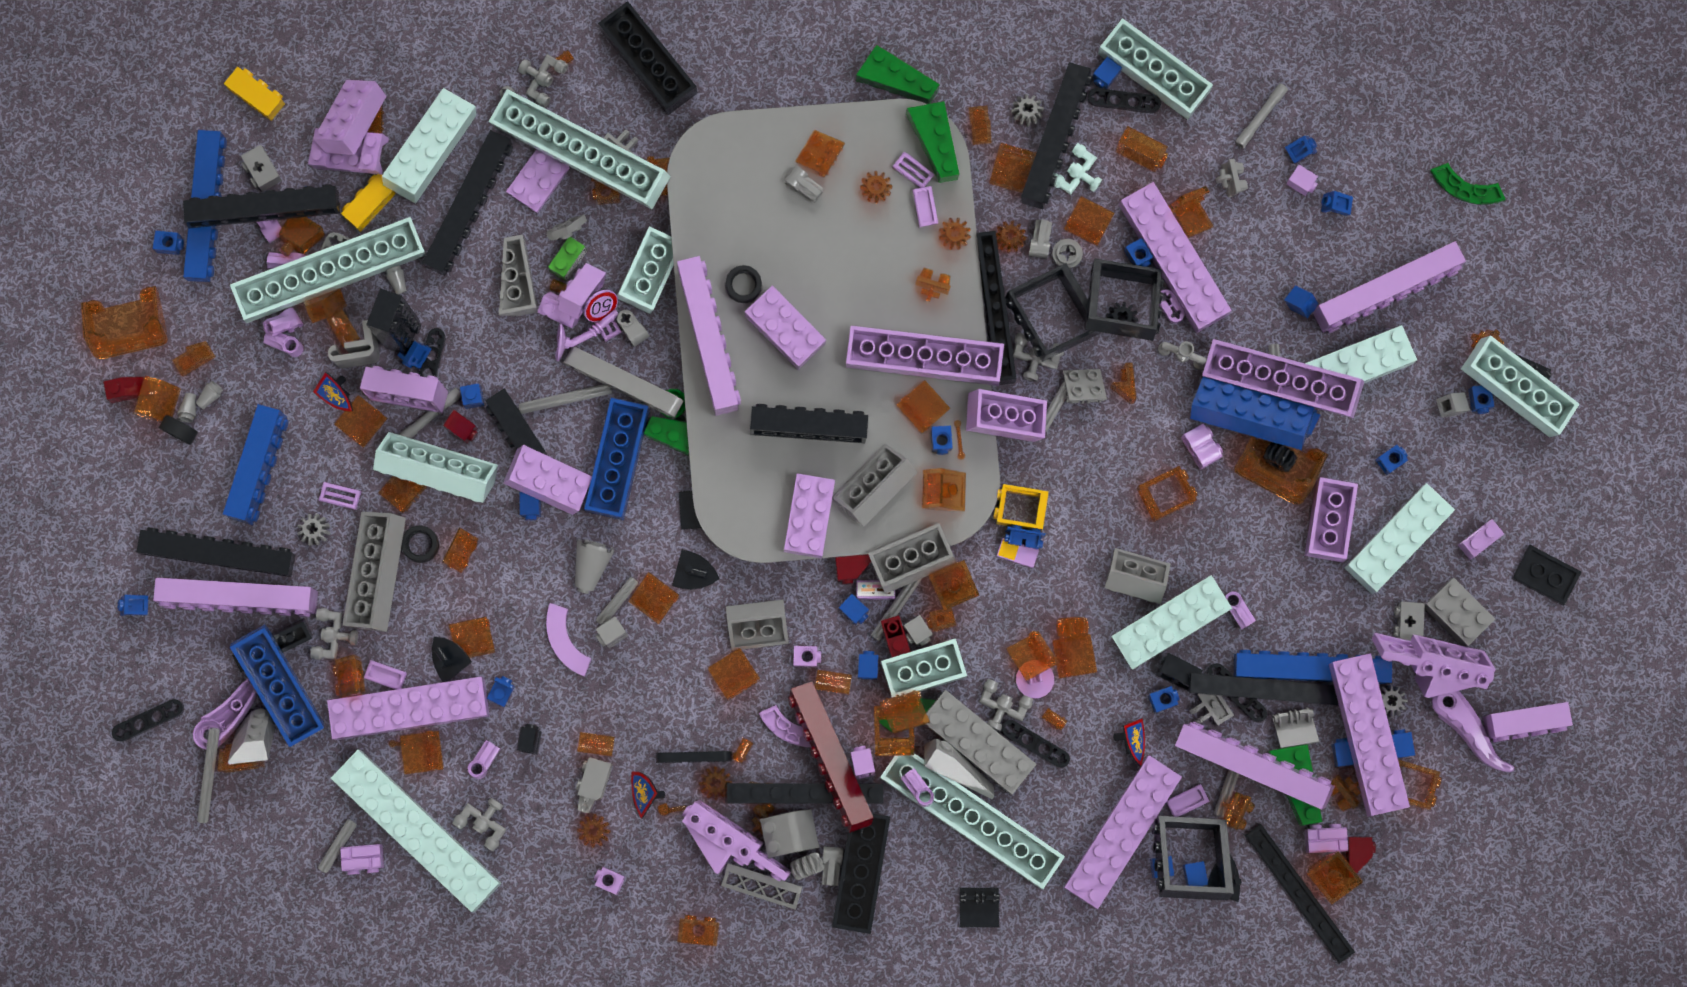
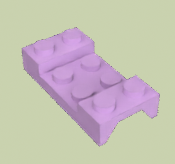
M315 128L314 137L318 131V128ZM367 132L355 155L325 153L313 137L308 165L323 170L382 175L383 170L380 164L382 146L389 141V138L384 134Z

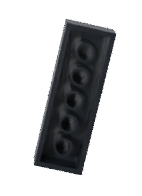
M628 1L598 23L602 34L667 115L698 93L697 86Z
M380 288L366 325L386 349L407 354L414 342L415 334L420 332V320L402 295Z
M756 404V407L752 406L750 435L865 444L867 439L868 415H864L863 411H853V414L845 413V410L835 409L833 412H826V409L814 408V411L806 410V407L787 409V406L776 405L775 408H769L766 404Z
M872 813L873 821L871 825L850 833L848 831L832 928L871 934L890 816Z

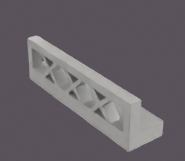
M727 863L721 886L796 910L803 887L782 880L778 881L773 877ZM730 872L737 874L741 881L734 886L726 884ZM741 876L747 877L748 879L743 881ZM751 879L756 880L760 887L753 892L748 891L744 884ZM742 884L745 889L739 888L737 886ZM769 885L775 886L778 894L772 898L767 897L763 888ZM778 888L784 889L785 891L780 893ZM761 890L763 895L758 894L756 892ZM788 891L797 893L793 905L786 903L782 894ZM780 896V898H781L782 901L777 900V899H774V898Z

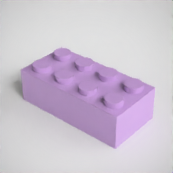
M346 80L318 129L314 140L325 153L355 155L386 98L385 93L375 81Z
M773 285L745 311V317L797 370L826 344V339Z
M379 366L365 367L360 389L371 401L443 413L448 391L437 377L430 375L427 378L421 377L413 372L404 374L396 369L387 371Z
M977 389L968 393L966 431L1032 442L1044 439L1047 401Z
M522 445L516 450L503 484L573 515L580 510L592 476Z
M803 474L796 475L784 552L822 559L835 480Z
M1321 477L1316 481L1304 556L1342 563L1347 559L1358 484Z
M1568 702L1483 716L1485 731L1488 737L1493 739V743L1509 740V736H1512L1513 740L1529 737L1528 733H1531L1532 737L1548 734V730H1550V733L1567 731V727L1573 725Z

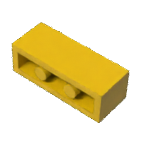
M237 66L224 82V85L228 90L272 121L285 105L282 100L283 96L276 90L270 91L267 88L268 85L261 79L255 80L253 78L254 75L246 68L242 70Z
M381 174L373 175L368 180V185L356 193V198L343 207L341 215L361 232L395 196L396 192L383 185Z

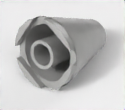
M581 539L577 540L575 587L578 588L577 591L589 594V591H594L614 554L615 549L613 547H610V550L605 548V544L586 539L584 543H582Z

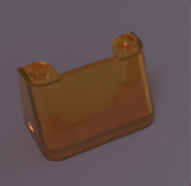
M156 286L142 289L140 291L141 300L104 308L103 304L96 300L81 303L83 338L95 358L106 359L167 343V330L159 291Z
M1250 436L1234 467L1235 472L1239 476L1293 504H1302L1314 487L1328 454L1318 448L1309 449L1307 453H1304L1298 449L1285 446L1294 451L1297 459L1289 472H1281L1271 467L1263 459L1264 452L1271 442Z

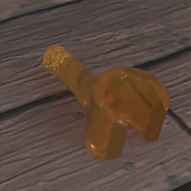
M664 803L657 808L660 815L665 816L672 812L685 810L686 805L669 808L668 804Z

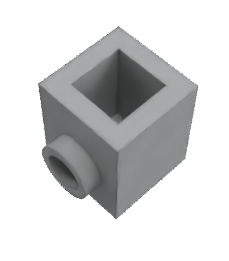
M1465 392L1451 393L1436 399L1441 418L1454 417L1470 411Z
M921 615L904 625V629L907 632L905 636L910 644L914 643L915 646L920 644L923 647L931 641L930 637L933 634Z

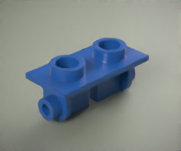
M1011 525V527L1005 529V532L1009 534H1005L1004 542L1021 546L1023 539L1026 540L1025 547L1039 549L1043 547V541L1040 539L1046 533H1041V530L1035 528L1024 530L1021 526Z

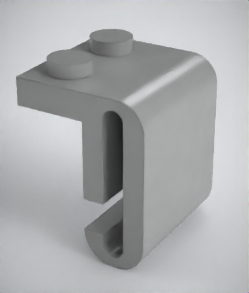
M368 320L362 321L365 340L344 343V348L349 354L342 355V351L336 345H332L329 348L328 357L338 368L343 369L373 364L380 359L378 338L366 325Z
M812 809L760 819L768 858L820 848Z

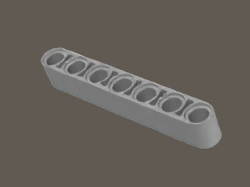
M571 347L563 362L566 366H572L574 370L672 418H675L683 403V400L674 394L577 347Z

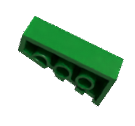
M878 45L874 47L856 74L857 82L926 104L932 102L940 86L939 83Z
M945 102L907 108L906 116L921 143V147L929 160L938 182L958 180L960 174Z
M652 416L644 432L645 437L689 456L687 422Z
M1308 744L1266 752L1276 756V761L1284 762L1285 760L1294 764V768L1297 770L1303 768L1313 772ZM1286 794L1300 826L1322 822L1319 808Z

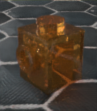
M952 607L929 612V618H926L928 628L932 629L933 633L956 627Z

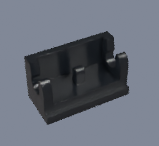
M1167 653L1155 675L1189 691L1190 673L1202 674L1203 670Z

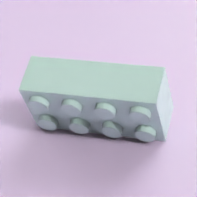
M649 226L617 294L619 300L649 314L652 313L674 266L671 236Z
M956 639L881 661L892 700L967 677Z

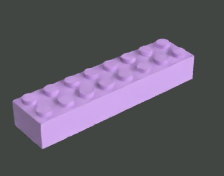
M1152 182L1122 199L1119 207L1138 238H1143L1153 255L1152 261L1156 268L1162 269V278L1170 291L1176 296L1194 331L1198 333L1228 316L1232 310L1155 183Z
M1456 241L1320 304L1313 314L1323 333L1327 331L1329 334L1340 329L1339 327L1344 323L1346 326L1357 321L1356 319L1361 315L1363 318L1374 313L1373 311L1378 307L1380 310L1391 305L1390 303L1395 299L1399 302L1408 297L1407 295L1412 291L1416 294L1425 289L1424 287L1429 283L1433 286L1439 283L1446 275L1448 278L1456 275L1462 269V265L1466 260Z
M700 256L677 261L678 272L715 415L737 411L738 405L741 404L739 391L734 390V386H736L734 372L729 371V368H731L729 353L724 352L726 341L724 334L720 335L719 332L722 331L719 316L715 317L717 312L714 297L710 298L712 287L710 280L705 278L707 276L705 261H701Z
M851 326L846 368L999 386L1004 344Z
M1215 339L1212 341L1202 375L1350 418H1354L1364 381L1360 378Z
M156 578L153 601L159 603V606L165 609H176V606L184 610H195V607H198L202 611L214 612V608H217V610L227 613H233V610L237 609L236 611H241L244 614H252L253 611H256L262 615H272V612H275L280 616H291V613H295L299 617H310V614H316L318 591L311 587Z
M1371 653L1330 663L1329 668L1367 817L1409 808L1410 805Z
M483 677L327 700L331 735L334 740L490 717L485 678Z
M1193 721L1183 725L1175 746L1321 810L1326 808L1335 787L1331 784V780L1322 776L1318 778L1313 777V772L1303 768L1297 770L1294 768L1295 765L1288 761H1276L1277 757L1269 753H1263L1262 755L1258 753L1259 749L1250 745H1239L1240 741L1232 737L1225 739L1221 737L1222 733L1216 730H1204V725Z
M1147 756L1063 888L1093 908L1098 909L1182 776L1151 756Z

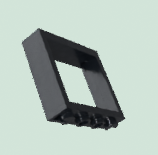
M1094 258L1090 274L1085 330L1153 341L1155 334H1159L1161 326L1158 319H1160L1162 308L1159 307L1163 299V293L1160 292L1164 284V280L1161 279L1162 269ZM1100 276L1151 284L1149 325L1097 317Z
M1067 263L1009 290L1005 296L1006 306L1014 313L1016 323L1021 325L1026 340L1031 342L1034 354L1042 362L1101 333L1089 330L1047 351L1017 300L1018 297L1059 278L1086 323L1088 299Z
M1158 816L1153 823L1151 832L1154 834L1155 840L1153 842V852L1156 853L1154 869L1157 871L1158 876L1156 886H1158L1159 897L1228 901L1234 894L1227 820ZM1166 828L1213 830L1219 887L1170 885Z

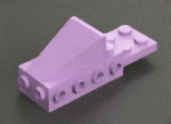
M1374 633L1372 637L1374 645L1384 660H1395L1404 665L1412 666L1416 673L1415 681L1424 697L1430 698L1472 687L1487 689L1494 679L1496 669L1485 651L1414 634L1411 641Z
M701 800L695 801L693 805L688 806L683 812L682 816L684 819L682 822L688 828L716 874L721 873L731 857L734 856L733 860L741 866L744 864L748 866L754 860L755 866L761 870H769L772 872L770 875L778 881H785L790 876V869L774 858H768L767 854L760 850L764 842Z

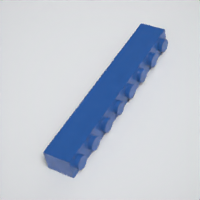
M198 130L191 198L221 197V192H219V186L223 184L221 167L225 165V157L222 155L223 149H226L227 139L221 131ZM216 226L188 228L183 275L187 281L210 282V278L214 276L212 259L216 257V248L214 247V240L218 238Z
M1239 650V653L1234 654V677L1333 682L1329 664L1348 659V654H1336V657H1328L1327 653H1317V656H1309L1307 652H1298L1296 656L1284 651L1278 652V655L1270 654V651H1259V654H1251V650ZM1375 656V659L1372 660L1378 684L1392 683V661H1386L1381 656Z

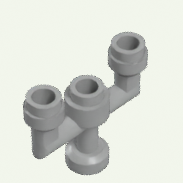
M546 54L539 71L531 67V62L526 59L521 62L518 68V72L522 75L528 73L535 77L526 95L536 100V103L543 107H547L551 98L545 93H539L536 89L538 85L549 87L552 84L553 77L547 72L549 65L561 74H564L568 69V64L565 61L557 60L549 54Z
M1017 333V336H1015L1013 357L1031 361L1029 371L1023 374L1024 379L1033 382L1038 381V375L1036 374L1038 363L1057 370L1060 357L1064 355V352L1051 357V360L1047 359L1042 362L1034 354L1033 348L1030 349L1029 354L1023 352V348L1028 342L1023 333ZM1054 343V345H1053L1052 348H1054V347H1056V346H1058V345H1060V344Z
M1188 341L1182 342L1179 347L1168 342H1162L1158 346V352L1162 356H1167L1172 352L1175 353L1176 359L1179 362L1184 363L1190 359L1193 361L1195 369L1203 370L1205 368L1207 359L1193 353L1194 346Z
M327 608L317 609L316 620L323 622L334 620L333 627L323 628L321 632V640L331 643L330 650L323 649L321 646L312 647L311 658L315 660H321L322 658L336 660L338 640L349 641L350 645H357L358 630H352L350 633L339 632L343 612L329 611Z
M987 679L983 686L984 691L979 703L992 709H997L993 720H988L987 724L993 729L1001 731L1002 724L1000 722L1004 713L1023 722L1027 710L1033 705L1034 699L1023 695L1019 700L1018 711L1011 709L1013 698L1005 694L998 697L997 702L990 699L992 694L996 692L998 683Z
M490 798L488 800L490 806L484 815H481L479 810L467 803L462 812L455 816L452 824L462 830L468 823V817L470 815L474 816L476 819L473 822L474 826L472 828L482 834L489 827L495 831L492 836L486 839L484 844L485 847L494 852L499 846V840L507 829L495 821H490V818L496 810H501L503 805Z

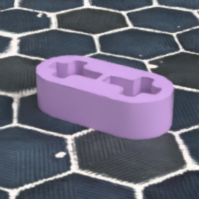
M1162 290L1161 292L1165 296L1171 297L1169 299L1171 305L1169 306L1166 301H1163L1159 306L1171 323H1180L1185 314L1182 306L1172 291ZM1172 307L1175 312H1180L1178 316L1179 319H1177L1176 317H1171V315L1173 314V311L1171 310Z

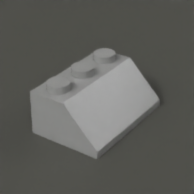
M1115 548L1105 588L1127 594L1131 597L1161 604L1167 587L1171 564Z
M784 600L726 606L731 651L789 644Z
M267 709L251 711L238 726L228 759L229 764L268 760L275 726Z

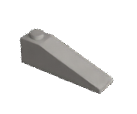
M934 739L924 745L925 767L988 798H994V786L948 742Z

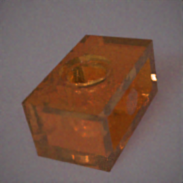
M685 915V919L680 918L677 942L708 946L718 945L720 922H716V918L704 917V921L696 920L697 916ZM698 924L704 927V934L702 936L694 934V927Z

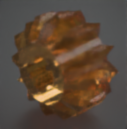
M874 171V176L868 172L867 178H862L861 182L863 184L860 185V190H864L862 196H868V202L872 198H875V204L878 203L879 198L884 202L886 200L885 196L891 195L889 190L892 189V185L887 184L891 179L890 177L884 179V172L880 176H878L877 171ZM874 184H877L879 190H875Z
M949 218V224L944 221L942 223L944 228H939V232L942 234L939 236V240H945L943 243L944 247L948 243L951 244L950 250H953L954 245L960 250L961 244L966 246V240L971 238V235L967 234L971 229L969 227L964 228L967 222L964 221L960 224V218H957L956 222ZM952 231H957L958 237H956V235L955 237L951 236Z
M1012 220L1008 226L1005 221L1003 222V227H997V245L1002 244L1000 246L1001 251L1005 247H1007V253H1010L1011 248H1013L1014 252H1018V247L1023 248L1024 244L1022 241H1026L1027 237L1023 235L1026 230L1020 229V223L1013 226L1014 221ZM1009 233L1013 234L1012 240H1009L1008 237H1006L1009 235Z
M1085 617L1059 618L1057 620L1056 631L1057 636L1060 638L1085 637L1088 635L1089 624L1088 619Z
M714 767L713 774L710 769H706L709 776L701 775L706 780V782H699L700 786L706 785L701 792L705 793L709 790L707 798H710L712 793H714L715 800H718V793H720L722 798H725L723 793L725 784L733 783L732 781L725 780L731 775L728 773L722 776L725 772L724 768L720 770L719 774L717 767ZM712 779H720L721 783L719 785L721 786L719 788L711 787Z
M593 814L592 821L589 816H586L585 819L588 823L586 824L583 821L579 823L584 826V829H577V832H584L583 835L579 836V840L587 838L584 842L586 846L591 840L592 848H595L596 841L599 846H603L601 838L605 841L609 840L608 837L604 836V833H611V830H604L605 827L610 825L609 822L601 824L604 821L603 816L597 822L596 814ZM592 826L599 828L596 836L589 833Z

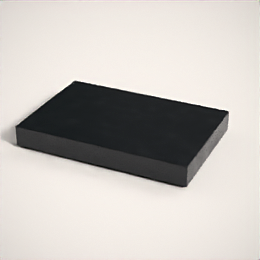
M1528 545L1512 579L1564 606L1581 571L1532 545Z

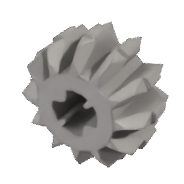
M1025 94L1024 99L1019 96L1017 98L1018 102H1013L1014 108L1011 110V113L1016 114L1014 116L1015 121L1020 119V125H1023L1024 121H1026V125L1029 127L1031 121L1033 124H1037V119L1042 118L1041 112H1043L1044 108L1040 106L1041 100L1035 101V95L1029 99L1028 94ZM1025 107H1026V109H1030V108H1031V112H1030V113H1029L1028 111H1025V112H1024V108H1025Z
M316 513L314 518L311 514H308V520L301 518L304 524H298L297 527L302 530L297 534L298 536H303L302 542L308 541V545L312 546L315 541V544L319 546V539L324 542L327 541L324 534L330 535V532L325 530L330 527V524L325 523L327 520L325 517L320 518V515ZM315 525V527L318 528L317 532L314 531L313 534L310 531V528H314Z
M1388 685L1387 690L1385 687L1380 688L1386 715L1388 713L1389 718H1393L1394 713L1400 716V710H1406L1402 703H1406L1408 700L1402 699L1401 696H1404L1405 692L1398 693L1400 689L1398 686L1394 690L1392 685ZM1389 698H1393V699H1394V701H1393V705H1394V706H1392V704H1390V705L1387 704V701L1389 700Z
M812 853L790 863L791 873L795 880L809 877L824 869L819 853Z

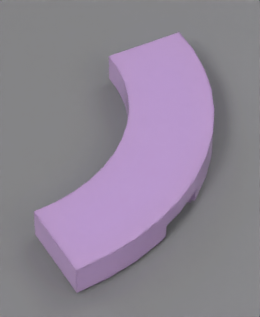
M550 603L546 626L551 647L557 657L569 669L585 677L591 658L580 653L569 639L566 627L568 609Z
M776 705L759 713L765 725L782 740L797 746L811 747L809 741L804 739L803 727L786 719Z

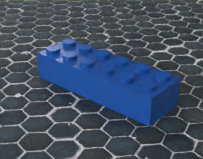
M1203 376L1192 403L1190 419L1302 450L1312 423L1315 407Z
M615 398L610 399L584 508L587 513L624 520L650 412L647 405Z
M260 404L257 405L223 511V515L231 520L253 526L254 521L257 522L260 511H258L260 503L264 502L265 485L270 483L271 474L269 473L271 467H274L276 464L277 456L275 454L277 449H280L282 446L283 438H281L283 431H286L289 422L287 416L278 409Z
M266 624L231 643L230 648L289 747L324 728L322 718Z

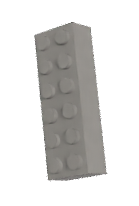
M361 512L342 626L359 630L387 632L406 521L405 517L391 513Z
M946 690L940 694L919 720L1010 795H1013L1036 766L1034 761Z

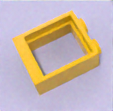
M1003 484L1002 489L998 490L997 500H1000L999 508L995 507L993 519H997V525L1009 527L1011 525H1018L1022 529L1029 530L1030 528H1035L1042 532L1049 492ZM1006 492L1039 498L1035 524L1002 519Z

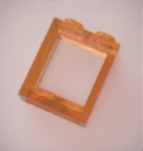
M1127 126L1115 152L1156 172L1158 168L1162 169L1166 161L1168 146Z
M1180 466L1137 487V491L1153 522L1197 501V492L1193 486L1190 487L1187 481L1189 479L1188 474ZM1175 475L1188 500L1161 513L1148 488Z
M913 705L874 706L875 756L914 755ZM908 719L909 738H880L879 720Z
M1398 760L1400 769L1404 767L1432 776L1425 803L1408 798L1409 805L1424 810H1431V807L1435 806L1437 796H1434L1436 788L1440 787L1442 780L1439 777L1440 772Z

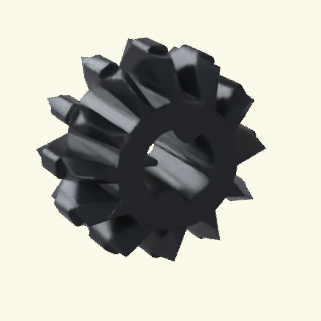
M1116 302L1115 308L1109 307L1110 313L1106 314V318L1119 320V316L1125 315V320L1123 319L1122 321L1137 323L1138 318L1133 316L1137 315L1138 312L1135 310L1131 311L1133 305H1129L1127 308L1126 302H1123L1122 307H1120L1119 303Z
M1271 442L1264 452L1263 459L1276 470L1289 472L1296 463L1297 456L1294 451H1291L1284 445Z

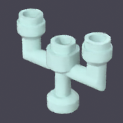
M1077 143L1072 153L1078 158L1082 157L1086 162L1083 166L1074 162L1067 170L1070 173L1069 176L1073 178L1070 184L1065 181L1062 175L1057 173L1055 175L1057 176L1055 187L1063 189L1070 195L1080 183V179L1088 183L1090 190L1093 192L1102 182L1101 178L1096 177L1094 179L1085 173L1090 169L1097 157L1088 152L1084 145Z

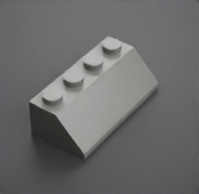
M885 444L832 498L855 521L864 527L917 474V471L906 457Z
M940 523L868 553L886 594L957 564Z

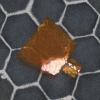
M307 217L287 219L279 232L280 239L284 243L279 251L286 257L293 250L305 254L324 238L323 228Z

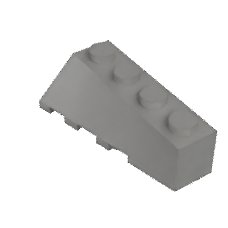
M523 235L504 238L498 315L523 316L537 313L538 306L525 238Z

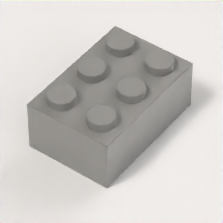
M1455 578L1450 579L1425 603V610L1461 646L1465 647L1469 646L1495 620Z

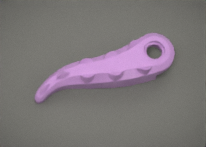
M248 678L224 703L201 717V721L195 726L193 731V739L197 746L206 750L208 740L204 738V733L210 728H218L220 730L219 747L244 720L258 695Z
M1460 691L1432 697V707L1439 715L1438 718L1447 723L1462 737L1481 762L1502 772L1514 771V767L1511 764L1504 762L1497 756L1480 718ZM1444 697L1452 698L1453 705L1451 707L1444 706Z

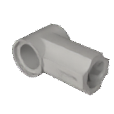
M795 166L784 180V183L796 192L799 191L814 203L824 191V188L810 179L809 175L798 166Z
M1043 219L1036 220L1028 256L1048 258L1052 222Z
M824 846L822 885L838 886L843 848Z

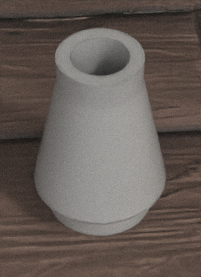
M400 266L387 269V275L385 276L395 293L402 294L407 292L404 270H401Z
M214 381L207 383L196 404L205 409L222 396L223 389Z
M185 393L177 412L178 420L191 423L196 418L195 394Z

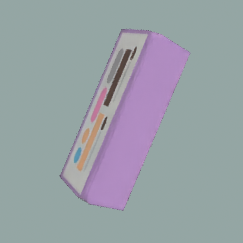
M857 580L858 600H895V590L886 594L880 580Z

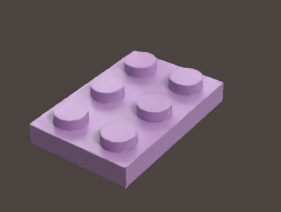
M536 149L506 192L538 213L570 167Z

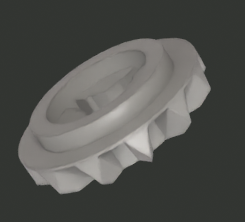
M1063 239L1056 243L1052 255L1054 262L1058 266L1067 263L1069 268H1074L1081 262L1083 251L1075 240ZM1067 247L1070 253L1076 254L1071 255L1068 261H1066L1065 255H1062Z

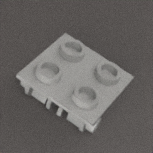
M1100 369L1063 370L1068 394L1066 395V402L1073 404L1081 401V404H1084V401L1086 403H1101V401L1107 400Z
M1306 708L1305 710H1294V712L1288 711L1287 713L1272 715L1281 749L1319 742L1313 721V709Z

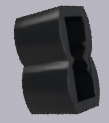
M525 724V727H520L516 750L538 755L542 734L539 727L532 724Z

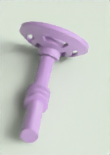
M614 309L600 322H595L592 328L589 327V331L571 340L570 337H566L563 324L559 323L556 361L560 360L565 349L574 347L593 336L596 337L597 334H600V331L603 332V328L612 322L619 313Z

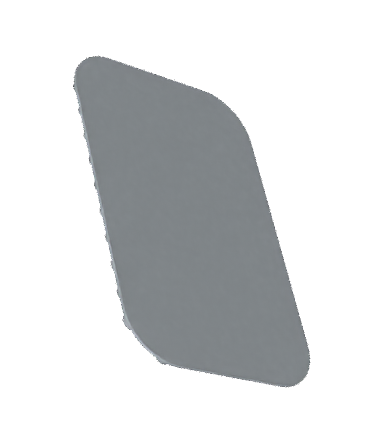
M888 99L721 112L708 116L691 126L678 140L672 151L667 170L671 177L667 182L693 503L697 519L708 538L722 551L735 558L754 563L821 559L784 552L796 475L803 474L835 480L834 496L885 444L906 457L916 469L917 474L864 527L855 521L832 498L822 558L865 555L938 523L941 525L949 546H953L974 535L986 523L994 510L998 499V490L1000 489L996 435L966 431L968 393L977 389L992 391L991 385L846 368L851 326L987 342L970 159L962 134L952 120L948 118L960 174L958 180L939 183L934 174L925 186H932L938 224L919 227L912 192L913 189H918L919 187L892 168L902 153L906 152L934 173L921 147V143L906 116L907 108L926 105V103L910 99ZM903 159L904 162H906L908 165H910L912 168H914L916 171L922 174L925 178L928 177L927 174H925L923 171H921L907 159ZM901 164L898 165V166H900L902 169H904L906 172H908L911 176H913L915 179H917L919 182H921V183L923 184L924 181H922L920 178H918V177H917L916 175H914L912 172H910L909 170H907V169H906L904 166H902ZM795 166L803 169L810 179L824 188L823 193L815 203L799 191L792 190L784 183V180ZM700 256L701 261H705L707 276L705 278L710 280L712 287L710 298L714 297L717 312L715 317L719 316L722 331L719 332L720 335L724 334L726 341L724 352L729 353L731 360L729 371L734 372L736 379L734 390L739 391L741 404L738 405L737 411L717 416L714 412L677 267V261ZM736 266H751L761 276V292L752 302L738 303L731 299L726 291L725 282L727 275ZM742 273L735 276L732 286L739 295H748L754 290L755 281L749 274ZM772 285L826 339V344L799 370L745 317V311ZM756 404H766L769 408H775L776 405L787 406V409L806 407V410L814 411V408L826 409V412H833V410L839 409L845 410V413L853 414V411H863L864 415H868L867 439L865 444L750 435L752 406L756 407ZM951 425L953 449L948 451L946 455H937V452H932L930 429L933 426ZM937 437L936 440L939 445L947 444L945 437Z

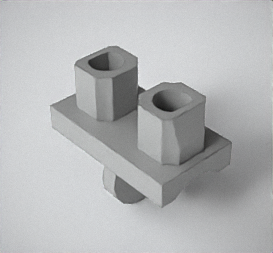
M1229 159L1227 163L1221 165L1222 169L1219 170L1220 176L1215 178L1216 183H1222L1223 189L1226 188L1228 197H1234L1248 189L1247 181L1239 180L1238 175L1244 172L1243 163L1235 162V159Z

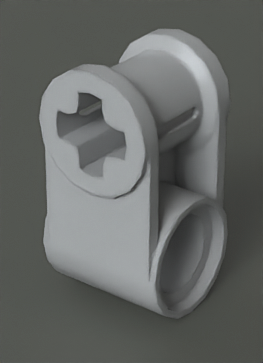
M620 311L617 316L618 324L628 340L631 341L633 347H636L650 337L631 311ZM623 316H625L626 318L630 317V318H629V321H630V322H629V323L623 322V318H622V317H623Z

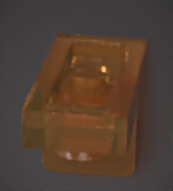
M987 105L969 107L973 145L992 143L991 123Z
M204 341L185 347L187 351L172 361L181 376L184 377L216 356L208 343Z
M1133 362L1125 363L1123 369L1120 370L1121 381L1124 380V382H1113L1110 388L1129 404H1134L1137 399Z

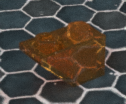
M340 288L304 302L312 323L331 317L347 306Z

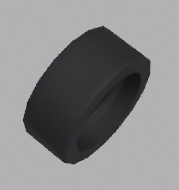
M736 266L727 275L725 282L726 291L730 298L738 303L752 302L761 292V276L751 266ZM742 273L752 276L755 281L754 290L748 295L736 293L732 286L735 276Z
M165 415L159 425V429L189 445L192 444L198 434V431L169 415Z
M422 525L413 526L403 535L402 551L413 562H428L438 553L439 539L430 528ZM417 533H424L431 539V549L424 555H415L409 548L410 539Z

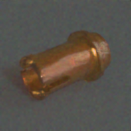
M563 50V53L555 58L565 61L566 64L572 63L571 61L574 60L569 50Z
M553 279L549 290L560 293L562 290H566L567 284Z
M1050 708L1042 716V719L1055 726L1056 730L1062 731L1068 722L1065 720V717L1062 718Z
M742 738L736 752L732 753V759L742 764L743 761H746L745 758L754 743Z

